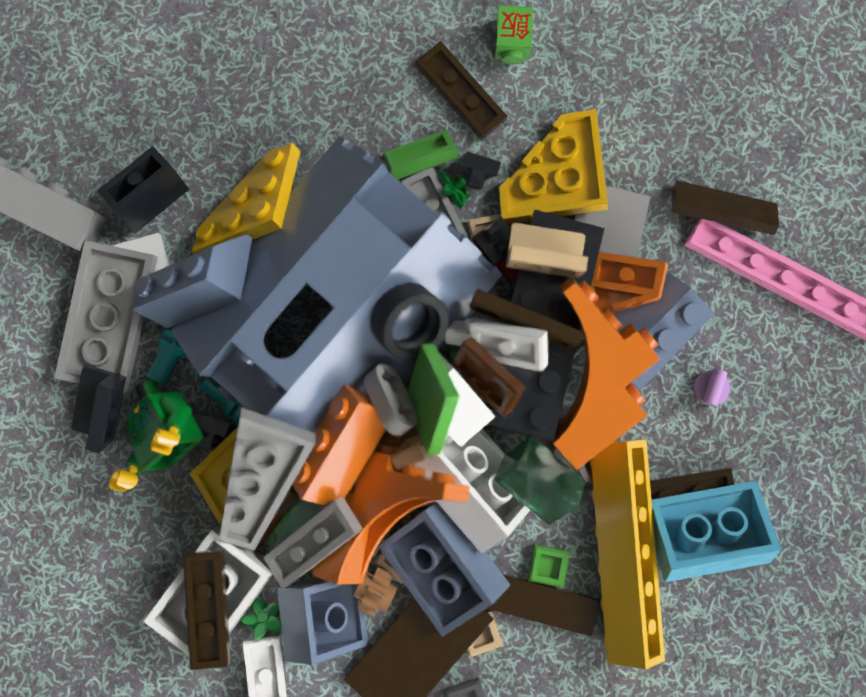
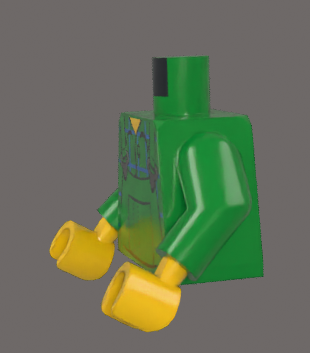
M154 380L142 382L135 388L140 403L128 414L126 419L133 451L125 463L127 470L117 468L112 473L108 483L109 488L119 492H125L136 486L138 483V475L136 474L171 468L204 439L192 415V408L186 403L182 394L178 391L160 393L158 385Z

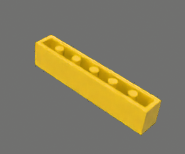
M614 441L589 460L593 478L592 499L595 504L596 516L595 536L598 541V572L601 579V609L604 616L605 629L604 646L606 648L608 664L648 669L665 661L647 441Z

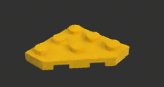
M596 109L561 114L553 124V129L542 142L540 140L521 161L522 165L511 178L507 177L499 187L501 217L507 224L528 221L534 210L557 216L608 210Z
M292 142L280 148L269 150L199 226L192 249L193 254L246 234L254 240L282 229L301 152Z

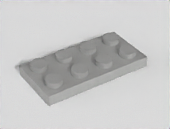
M84 241L54 379L79 384L82 368L90 365L126 376L123 393H128L145 317L132 310L135 299L134 288L140 278L155 272L158 256Z

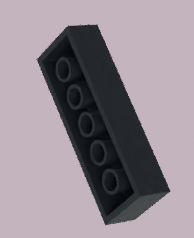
M534 210L528 219L527 225L585 235L583 256L588 257L586 272L579 279L574 278V280L578 284L585 280L591 287L605 228ZM520 269L515 270L508 298L509 302L579 331L581 329L578 315L560 287L570 277ZM547 341L548 364L543 371L501 364L526 388L513 411L505 417L483 398V403L495 416L486 425L545 441H554L576 347L568 350Z

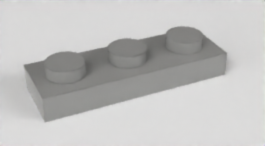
M341 497L330 503L263 558L281 588L284 589L353 538L363 528L345 499Z

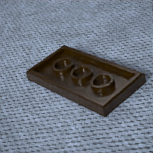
M414 598L345 676L344 681L361 697H427L494 618L486 610H483L442 637Z

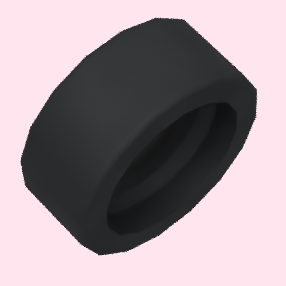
M414 283L396 285L384 293L376 303L371 316V331L377 342L388 353L399 360H416L421 344H434L437 348L444 339L448 328V312L444 303L425 287ZM420 303L426 305V316L418 331L408 338L394 339L393 327L400 314L412 305Z

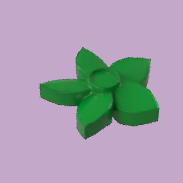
M440 171L437 176L445 184L441 189V194L450 196L453 203L461 209L465 205L466 200L471 197L468 189L464 186L466 180L464 178L459 180L457 175L449 178Z
M256 598L253 602L255 614L247 615L240 620L242 624L254 627L253 633L256 641H259L265 635L267 628L271 632L282 630L280 621L277 619L280 614L279 602H272L265 606L261 600Z

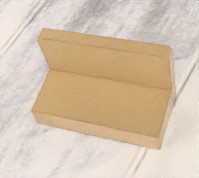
M514 223L511 226L505 267L564 277L572 276L579 279L586 272L588 257L583 256L585 235Z

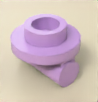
M714 368L698 375L693 386L696 398L701 403L717 407V405L723 403L730 392V384L726 378L728 373Z

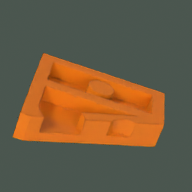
M599 252L591 288L599 297L594 303L602 313L609 309L614 314L661 300L668 269L667 262Z

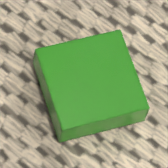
M534 544L528 581L564 588L570 552Z

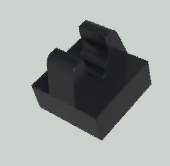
M467 152L463 166L473 169L468 186L482 190L487 173L497 176L502 162Z
M500 217L472 238V241L485 259L493 266L507 257L511 229L505 220Z
M195 413L194 419L204 437L196 447L210 452L219 445L221 436L227 438L235 430L236 425Z

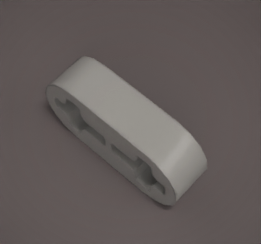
M378 364L366 374L364 384L384 428L395 436H401L417 424L418 416L397 371L388 364Z

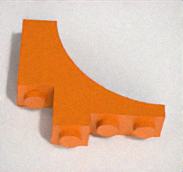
M571 276L560 287L573 305L584 332L585 366L576 398L564 418L558 423L555 438L552 442L571 465L578 470L648 416L641 405L646 399L631 382L657 363L660 358L653 350L659 344L645 327L637 331L630 322L618 332L623 325L609 309L602 313L594 303L599 297L584 280L578 284Z
M378 444V450L372 452L357 477L356 484L352 485L345 497L346 503L363 530L313 567L312 576L335 584H363L368 565L377 546L399 519L417 507L440 500L467 502L470 486L454 483L456 475L432 471V476L427 477L425 476L426 469L414 467L413 464L410 466L404 465L402 469L397 470L390 459L398 448Z

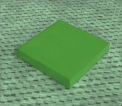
M421 344L407 393L418 416V422L415 427L427 455H437L443 449L460 395L434 344Z

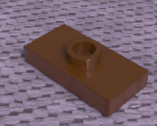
M472 337L463 341L451 367L496 411L505 417L513 411L526 387Z

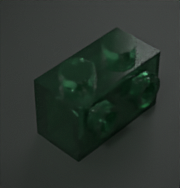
M529 436L504 455L494 477V481L548 525L578 507L586 481L576 471L568 467L532 436Z

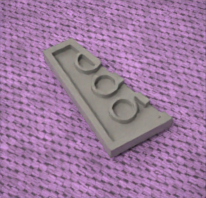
M241 408L220 530V541L253 551L256 549L314 447L315 433Z

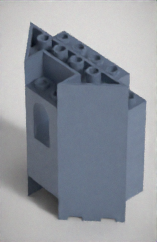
M339 136L291 191L282 229L252 240L241 300L177 324L171 331L198 375L206 378L213 377L220 384L218 390L232 402L238 400L247 410L313 433L320 426L332 400L338 395L344 384L368 393L364 384V377L378 364L385 363L393 367L399 374L405 388H409L417 359L406 361L395 358L377 342L371 331V316L374 307L384 293L400 284L414 283L422 285L444 303L448 312L449 328L453 321H467L475 312L468 306L476 289L488 292L503 274L481 255L482 253L465 235H462L450 225L451 221L443 213L439 216L392 176L384 162L379 159H372L366 151L356 145L352 146L346 139ZM307 283L335 308L295 354L285 359L275 358L265 348V332ZM423 303L412 305L400 314L393 327L394 339H405L418 331L426 316V305ZM446 335L444 336V339L441 341V343L437 346L438 352H440L447 344Z

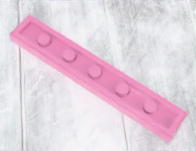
M701 218L697 219L684 246L866 340V298L722 223Z

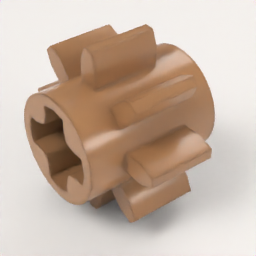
M379 567L373 575L366 571L364 583L358 584L353 594L354 597L361 600L357 609L372 617L377 609L386 612L397 591V587L390 584L393 575Z

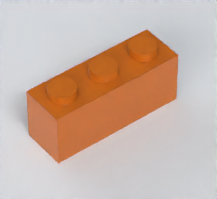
M344 384L338 395L332 400L320 426L313 432L316 434L315 445L292 483L302 500L328 506L336 499L341 497L345 499L386 431L368 393Z

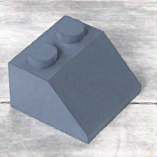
M317 578L295 582L284 589L281 586L277 587L285 661L314 665L369 645L365 613L357 609L361 600L353 596L358 584H335Z

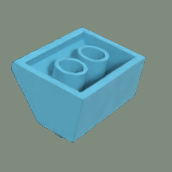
M756 481L652 500L656 555L664 582L768 564L782 550Z

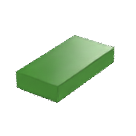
M447 130L383 153L390 174L397 180L459 158L457 147Z

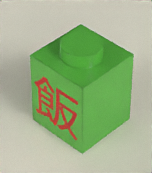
M498 5L494 59H502L506 64H519L523 60L528 61L532 48L533 7Z

